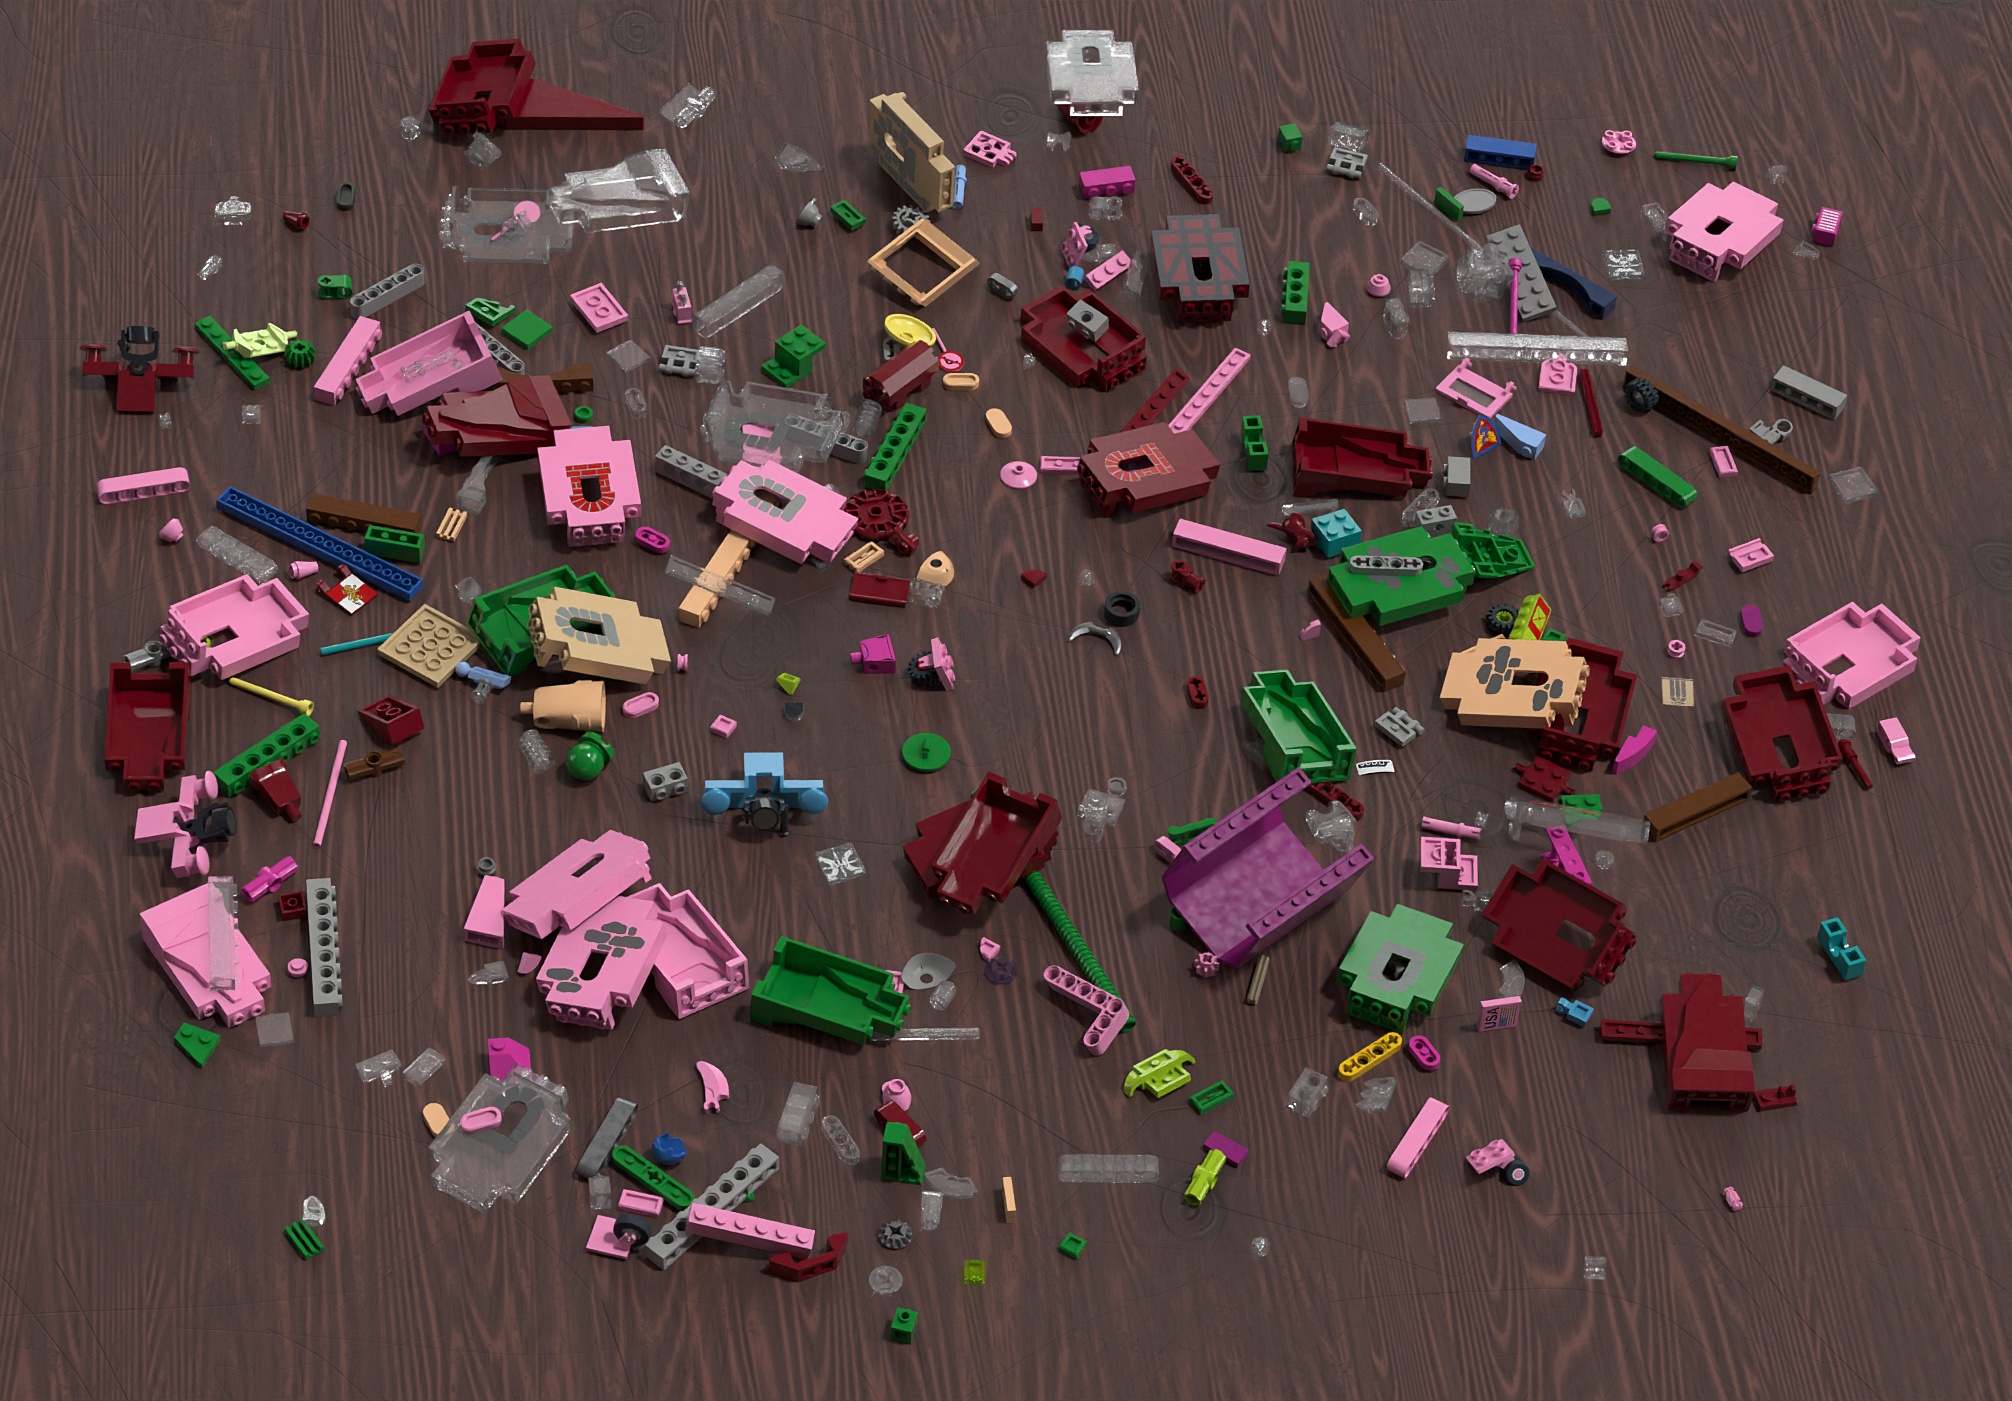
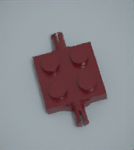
M1536 756L1528 767L1518 762L1515 764L1514 770L1524 774L1519 781L1518 787L1553 803L1562 792L1567 795H1574L1576 792L1575 789L1566 786V782L1571 776V771L1546 759Z

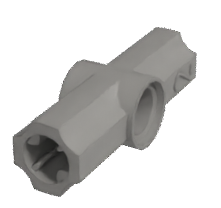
M150 641L146 643L145 648L124 655L123 660L124 662H130L132 671L146 665L151 667L161 664L162 659L171 657V654L161 643Z

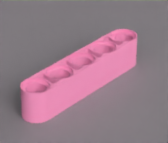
M179 467L103 479L96 484L99 501L103 504H112L185 492L190 488V481L187 470Z
M1431 1097L1428 1099L1390 1157L1386 1170L1403 1178L1409 1175L1446 1118L1449 1111L1448 1105Z

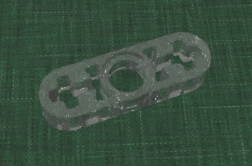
M1432 488L1424 490L1402 512L1401 523L1406 527H1414L1416 511H1421L1416 506H1423L1425 508L1423 510L1434 508L1438 504L1439 492Z
M833 1115L824 1117L821 1130L842 1162L846 1165L857 1164L860 1160V1149L841 1121ZM843 1137L846 1139V1142L837 1143L835 1139Z

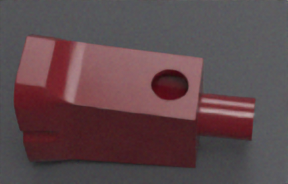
M284 759L271 762L254 770L249 775V784L262 795L278 817L287 813L292 822H296L302 817L298 809L301 806V795L287 772V765Z

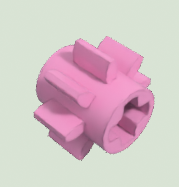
M1209 952L1199 954L1198 959H1195L1194 967L1197 968L1196 973L1203 977L1215 976V970H1219L1217 956Z

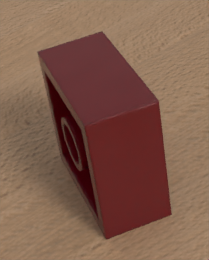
M303 891L278 895L283 921L308 917Z

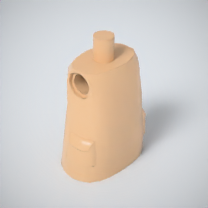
M579 680L574 684L540 687L535 690L534 702H521V714H533L534 725L539 728L604 732L606 716L604 681Z

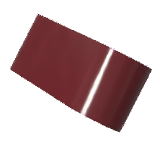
M890 1100L874 1110L876 1120L884 1129L887 1122L906 1124L917 1147L927 1141L926 1134L922 1128L894 1100Z

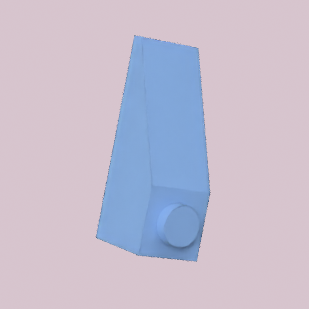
M1497 414L1495 416L1494 424L1498 428L1499 435L1518 454L1535 460L1544 448L1546 434Z

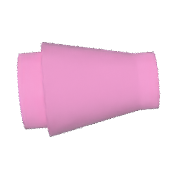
M294 561L289 564V574L292 579L296 578L298 580L313 573H318L317 562Z

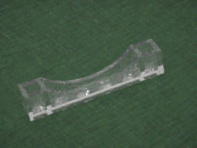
M515 454L480 456L479 463L474 465L472 469V474L466 478L463 488L457 492L458 509L479 515L486 504L484 483L487 475L499 462Z

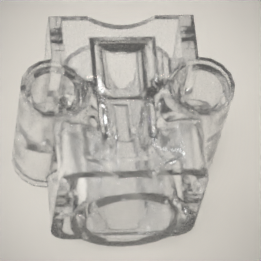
M1488 243L1482 249L1468 247L1465 253L1458 259L1454 269L1455 279L1458 282L1460 291L1471 294L1476 304H1483L1487 300L1499 302L1503 296V290L1515 277L1513 270L1508 264L1507 253L1498 251L1494 243Z

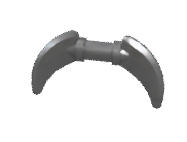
M1087 622L1076 626L1069 634L1068 642H1071L1079 635L1087 633L1097 634L1110 641L1116 656L1121 650L1120 636L1113 628L1103 629L1096 627L1092 622Z

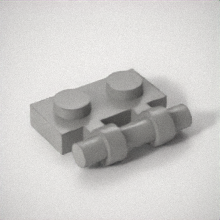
M1334 147L1329 163L1335 165L1328 164L1326 171L1333 172L1334 175L1342 174L1351 179L1354 177L1360 179L1362 175L1360 171L1364 170L1368 155Z
M665 345L662 363H667V365L660 364L659 371L670 375L672 373L682 374L683 377H688V375L695 376L696 369H691L690 367L698 368L701 350Z
M1397 707L1392 710V714L1388 711L1375 720L1374 725L1401 747L1412 741L1416 737V732L1421 735L1425 731L1417 720H1412L1407 712Z

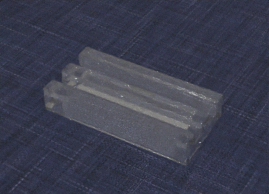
M1701 619L1695 636L1731 648L1737 630Z

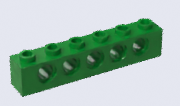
M906 403L904 408L899 410L897 420L892 422L890 432L885 434L883 444L879 445L877 449V455L872 457L869 469L864 471V488L888 490L926 423L927 409Z
M303 713L214 771L213 774L216 777L218 789L229 798L240 793L250 785L249 775L254 770L278 759H284L286 763L290 758L301 753L308 746L315 744L320 739V726Z

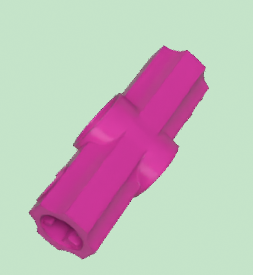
M289 856L271 868L268 866L263 867L254 880L241 888V893L249 903L254 902L268 891H277L282 885L283 880L298 871V866L294 859Z

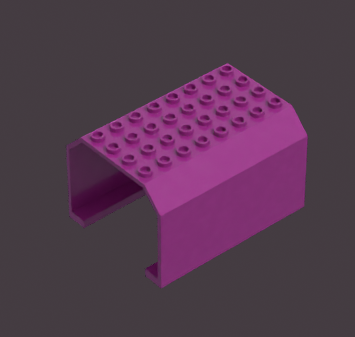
M1299 767L1184 845L1162 875L1168 901L1212 955L1217 956V961L1236 969L1347 892L1374 860V857L1361 843L1323 870L1284 823L1280 805L1308 787L1311 783Z

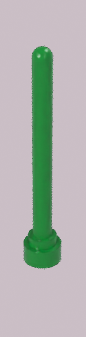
M1666 152L1654 153V157L1657 159L1726 165L1729 169L1734 170L1737 167L1738 156L1734 155L1727 158Z

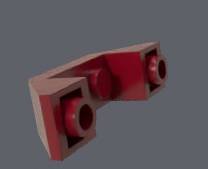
M846 1231L833 1234L827 1238L828 1253H821L816 1257L801 1260L796 1264L789 1251L776 1254L769 1258L770 1274L795 1282H801L836 1270L846 1251L848 1234Z

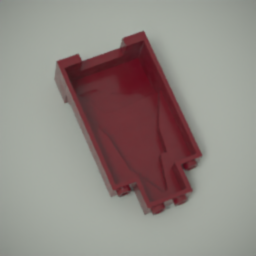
M550 375L528 376L508 380L506 385L493 391L442 393L438 406H427L425 414L422 415V422L426 426L428 436L431 437L433 444H454L460 457L538 453V448L554 446V430H565L572 427Z
M1299 418L1291 442L1293 495L1315 498L1318 492L1357 490L1406 497L1407 491L1411 490L1412 485L1426 487L1428 480L1432 479L1433 469H1430L1432 456H1429V448L1411 446L1410 440H1407V432Z
M110 662L104 760L106 771L117 772L124 770L123 782L125 790H164L165 770H185L187 725L190 716L192 686L189 662H169V673H132L130 662Z
M988 771L931 864L935 877L943 880L937 890L940 902L948 907L951 905L964 914L970 913L972 915H975L985 897L992 902L1004 903L1031 856L1042 851L1060 824L1062 817L1058 800L1041 792L1036 799L1011 790L1007 786L1006 778Z
M1681 973L1678 982L1679 994L1672 992L1663 994L1660 1001L1667 1109L1688 1110L1691 1100L1728 1101V1111H1749L1755 1087L1751 1052H1747L1743 996H1736L1734 994L1723 995L1721 974Z

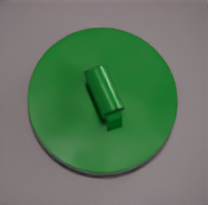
M920 733L907 739L903 745L902 755L904 761L911 768L923 772H932L943 768L949 762L951 749L947 741L942 737L932 733Z

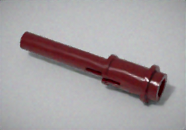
M1841 739L1838 742V746L1846 762L1852 765L1867 790L1873 788L1872 782L1857 760L1858 756L1852 749L1851 742L1847 739Z

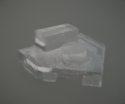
M233 196L226 203L220 202L216 204L215 219H224V225H242L243 219H251L252 206L247 202L239 201L238 197Z

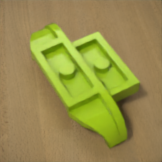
M1165 1049L1133 1066V1070L1126 1078L1124 1093L1131 1097L1136 1087L1139 1086L1142 1090L1148 1089L1159 1098L1191 1081V1076L1182 1068V1063L1188 1060L1194 1064L1195 1059L1185 1051H1168Z

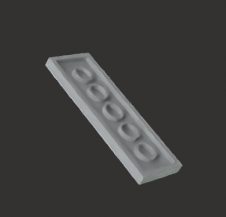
M1520 224L1488 235V243L1510 293L1511 272L1508 269V260L1511 258L1522 260V269L1518 273V311L1523 323L1557 311L1555 302Z

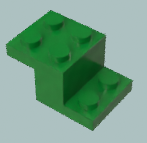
M801 324L775 341L774 357L761 365V371L787 389L812 373L813 356L826 349V343Z

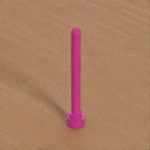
M1511 258L1508 260V269L1511 272L1510 336L1515 338L1517 336L1518 273L1522 269V260Z

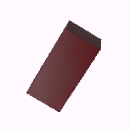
M1031 208V231H1042V208Z

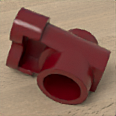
M898 526L892 530L891 536L888 539L892 546L898 547L902 554L906 553L909 556L915 553L919 545V539L916 535L912 533L906 535Z

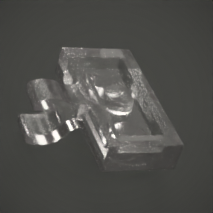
M393 1050L355 1064L356 1071L364 1083L380 1078L385 1087L393 1084L390 1079L392 1078L391 1072L402 1068L401 1062Z

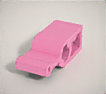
M1897 717L1879 721L1876 733L1886 751L1892 753L1896 764L1915 761V754L1909 747L1908 737Z

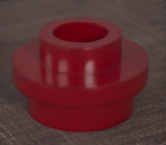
M1533 164L1528 169L1527 174L1530 178L1539 180L1545 176L1543 166Z

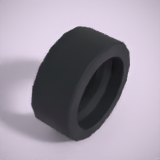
M1117 591L1107 596L1104 606V616L1107 621L1117 626H1129L1138 620L1140 601L1137 596L1127 591ZM1124 604L1130 606L1133 610L1128 613H1119L1111 607Z

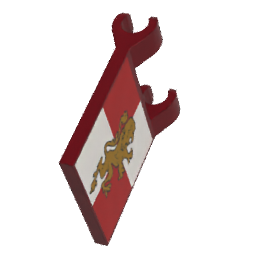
M341 564L338 566L339 571L337 574L344 579L332 588H329L323 580H319L316 583V586H318L316 592L325 595L350 616H353L378 597L379 594L355 576L345 564Z

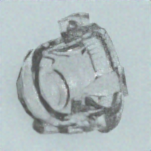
M477 131L472 136L474 141L468 146L469 149L465 150V155H468L470 161L480 166L481 169H485L487 165H491L496 158L498 159L502 155L501 150Z

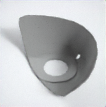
M918 954L907 962L903 969L902 980L912 989L931 988L947 980L955 970L956 965L950 959L939 954ZM924 974H929L933 977V981L926 984L920 980V977Z

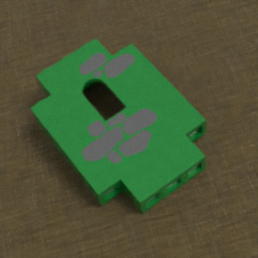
M1420 526L1341 548L1339 561L1341 564L1329 567L1327 581L1351 619L1372 613L1379 626L1461 603L1467 586L1473 584L1476 571L1451 533L1430 538L1429 533H1426L1424 528ZM1358 555L1430 558L1433 560V564L1436 565L1431 569L1422 571L1418 576L1354 574L1349 569L1350 559ZM1372 564L1374 567H1381L1380 564ZM1392 564V565H1391L1393 568H1399V567H1400V566L1397 565V564Z

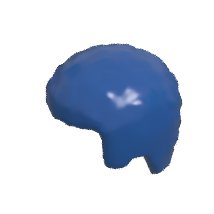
M665 1133L653 1140L652 1151L658 1162L671 1166L682 1161L687 1156V1150L680 1138L668 1137L669 1133Z

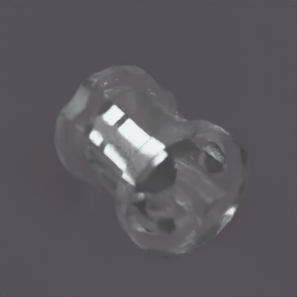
M479 679L477 687L471 692L470 697L474 702L484 704L487 701L488 693L492 692L494 688L493 684L487 679Z

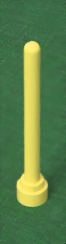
M234 677L229 679L231 685L294 707L301 715L305 713L310 716L313 711L314 703L311 701H297Z

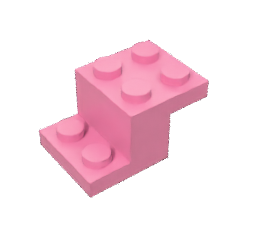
M1421 837L1420 872L1437 873L1438 888L1477 891V856L1460 855V839Z

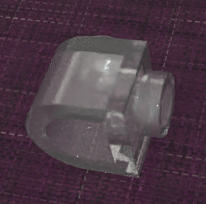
M410 116L402 118L400 121L401 136L408 141L422 133L421 122Z
M471 577L464 578L455 585L459 590L457 595L464 603L467 601L469 604H472L473 599L479 597L482 593V588Z

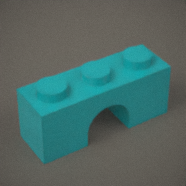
M1837 917L1820 923L1817 938L1846 981L1863 975L1866 959L1857 946L1848 947L1846 941L1847 930Z

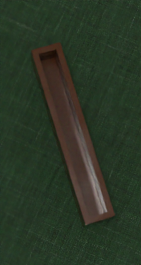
M316 493L312 494L306 508L307 522L367 533L368 527L371 525L419 534L422 528L421 514Z
M1739 772L1728 775L1718 782H1713L1702 789L1695 790L1689 795L1681 796L1671 803H1666L1660 808L1648 811L1644 814L1642 828L1654 842H1658L1749 801L1752 787Z

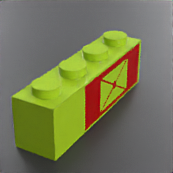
M1540 593L1534 596L1529 595L1523 600L1509 639H1541L1551 609Z

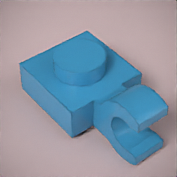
M1560 998L1555 1011L1560 1014H1567V1019L1585 1027L1594 1008L1577 1000L1573 1004L1565 998Z

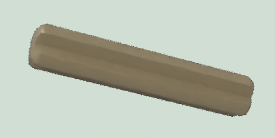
M1259 956L1247 997L1248 1004L1256 1005L1258 1003L1269 964L1268 956Z

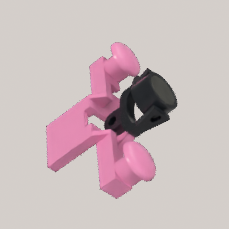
M207 771L203 779H197L195 775L182 777L179 802L138 809L134 838L136 843L140 844L175 838L171 869L177 878L190 876V874L195 873L206 875L209 872V857L205 848L198 846L196 854H191L189 848L194 847L199 842L202 844L229 842L228 837L235 836L236 834L235 814L227 802L221 804L213 803L211 807L201 809L197 819H194V805H198L199 798L209 797L213 800L217 797L218 784L215 775L211 771ZM176 816L182 824L181 829L177 823H173V819ZM211 816L214 832L206 835L205 824Z

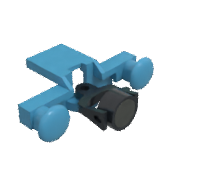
M744 753V780H705V794L701 798V806L705 812L718 815L724 813L728 808H744L745 802V824H749L750 817L751 824L755 829L771 831L776 828L780 820V830L778 833L785 836L790 834L788 830V808H801L808 814H819L827 808L828 797L823 792V780H784L783 753ZM756 776H772V791L768 788H760L756 792Z

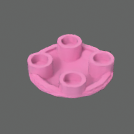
M1608 130L1602 138L1603 146L1613 153H1629L1636 147V142L1632 138L1630 131L1613 132Z

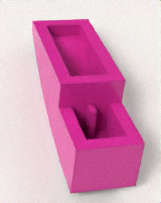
M1642 726L1636 738L1628 736L1615 759L1612 774H1619L1642 760L1655 744L1657 731Z

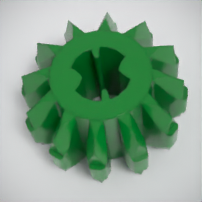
M297 339L296 342L290 341V344L286 345L284 354L289 366L294 365L296 369L297 367H310V364L315 360L316 351L311 342H306L305 339L302 341Z

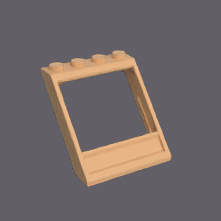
M923 218L868 260L874 272L877 274L881 272L885 276L883 278L891 285L893 283L898 286L897 290L903 295L908 294L911 296L910 301L915 305L919 306L921 304L925 307L980 263ZM914 236L956 269L953 274L927 294L918 292L888 268L884 259Z

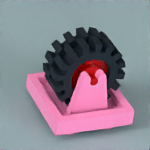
M939 638L931 639L932 651H928V653L923 651L922 655L916 654L917 658L912 657L911 660L913 662L909 661L908 672L913 682L919 687L922 685L927 687V684L933 686L932 683H938V679H940L946 691L954 689L953 681H955L954 672L951 670V667L954 666L951 656H947V648L945 644H941Z

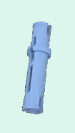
M963 165L955 167L953 208L956 210L963 208L964 187L967 183L965 177L966 168Z

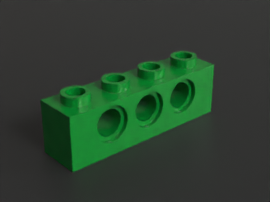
M1288 261V268H1284L1283 278L1287 279L1283 280L1282 291H1286V293H1282V303H1285V305L1281 307L1284 323L1305 325L1310 263Z

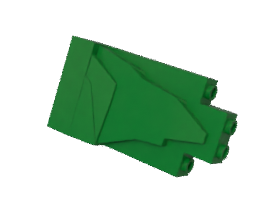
M567 565L476 597L473 599L465 623L505 675L512 676L526 671L527 665L536 659L533 643H531L530 630L528 629V621L531 618L528 612L529 606L533 604L536 597L547 598V595L551 593L554 587L616 598L596 571L577 578L575 573ZM570 620V625L577 631L592 634L602 632L600 624Z
M1288 670L1253 672L1250 687H1243L1240 703L1265 742L1263 756L1276 782L1298 767L1304 772L1311 783L1350 780L1357 748L1314 681L1296 683Z
M781 936L773 952V963L764 981L758 980L751 994L750 1020L771 1027L774 1022L806 1025L864 1045L867 1038L872 1037L874 1031L894 1038L897 1031L902 1030L903 1018L908 1016L911 1010V1005L909 1004L910 996L894 991L896 985L893 982L894 973Z

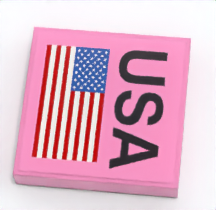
M1520 996L1481 1001L1476 1026L1478 1032L1517 1027L1522 1002Z

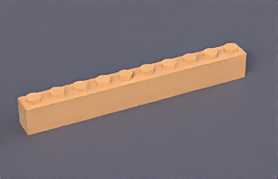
M758 489L754 494L757 498L781 509V497L764 489ZM731 529L680 605L679 621L700 628L702 623L707 621L709 613L712 609H715L719 597H723L727 585L732 583L735 573L740 571L743 561L748 559L751 549L755 548L758 542Z

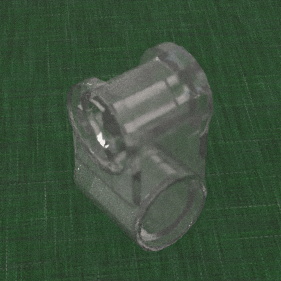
M1092 197L1089 200V217L1093 220L1120 219L1122 217V200L1118 197Z
M522 210L503 224L500 236L502 239L510 241L530 230L535 223L530 221L526 215V210ZM505 228H511L513 233H507Z
M913 579L910 582L908 599L912 603L939 608L942 604L941 598L945 595L946 588L939 583Z
M1092 804L1087 806L1083 829L1085 838L1090 843H1097L1102 839L1108 818L1107 806L1104 808L1094 807ZM1093 829L1097 830V831L1094 832V833H1090V832H1089L1090 830H1093Z

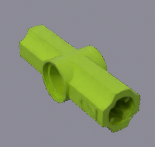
M1217 1149L1210 1150L1202 1165L1197 1166L1192 1182L1184 1194V1199L1188 1204L1192 1206L1200 1205L1208 1190H1212L1215 1186L1218 1173L1226 1161V1156L1222 1151Z

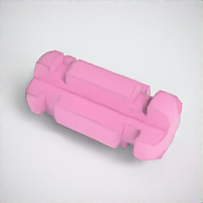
M1725 1188L1723 1195L1726 1196L1725 1198L1730 1207H1733L1732 1210H1741L1743 1203L1739 1202L1741 1200L1736 1191H1733L1734 1188Z

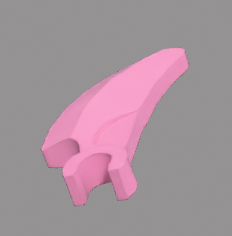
M699 1061L697 1062V1069L704 1081L706 1094L704 1112L708 1114V1109L714 1107L716 1113H719L718 1101L729 1098L727 1080L718 1068L707 1062Z

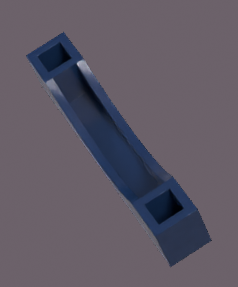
M1530 247L1544 280L1558 283L1573 291L1581 298L1589 313L1603 320L1615 309L1616 295Z

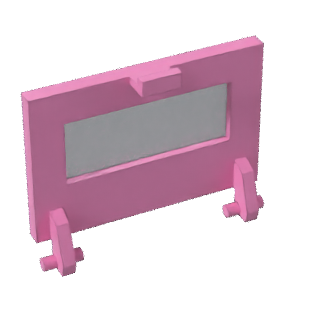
M1469 358L1462 359L1461 365H1458L1435 388V392L1478 415L1481 414L1491 419L1512 398L1513 393L1510 390H1516L1517 387L1511 381L1506 383L1505 389L1466 369L1465 367L1467 365L1471 367L1472 363L1469 362Z

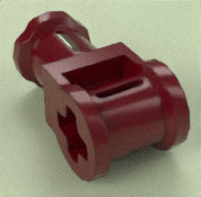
M1177 559L1171 563L1172 572L1169 579L1172 583L1179 584L1182 587L1188 585L1196 593L1203 589L1206 579L1193 574L1194 569L1188 566L1184 560Z

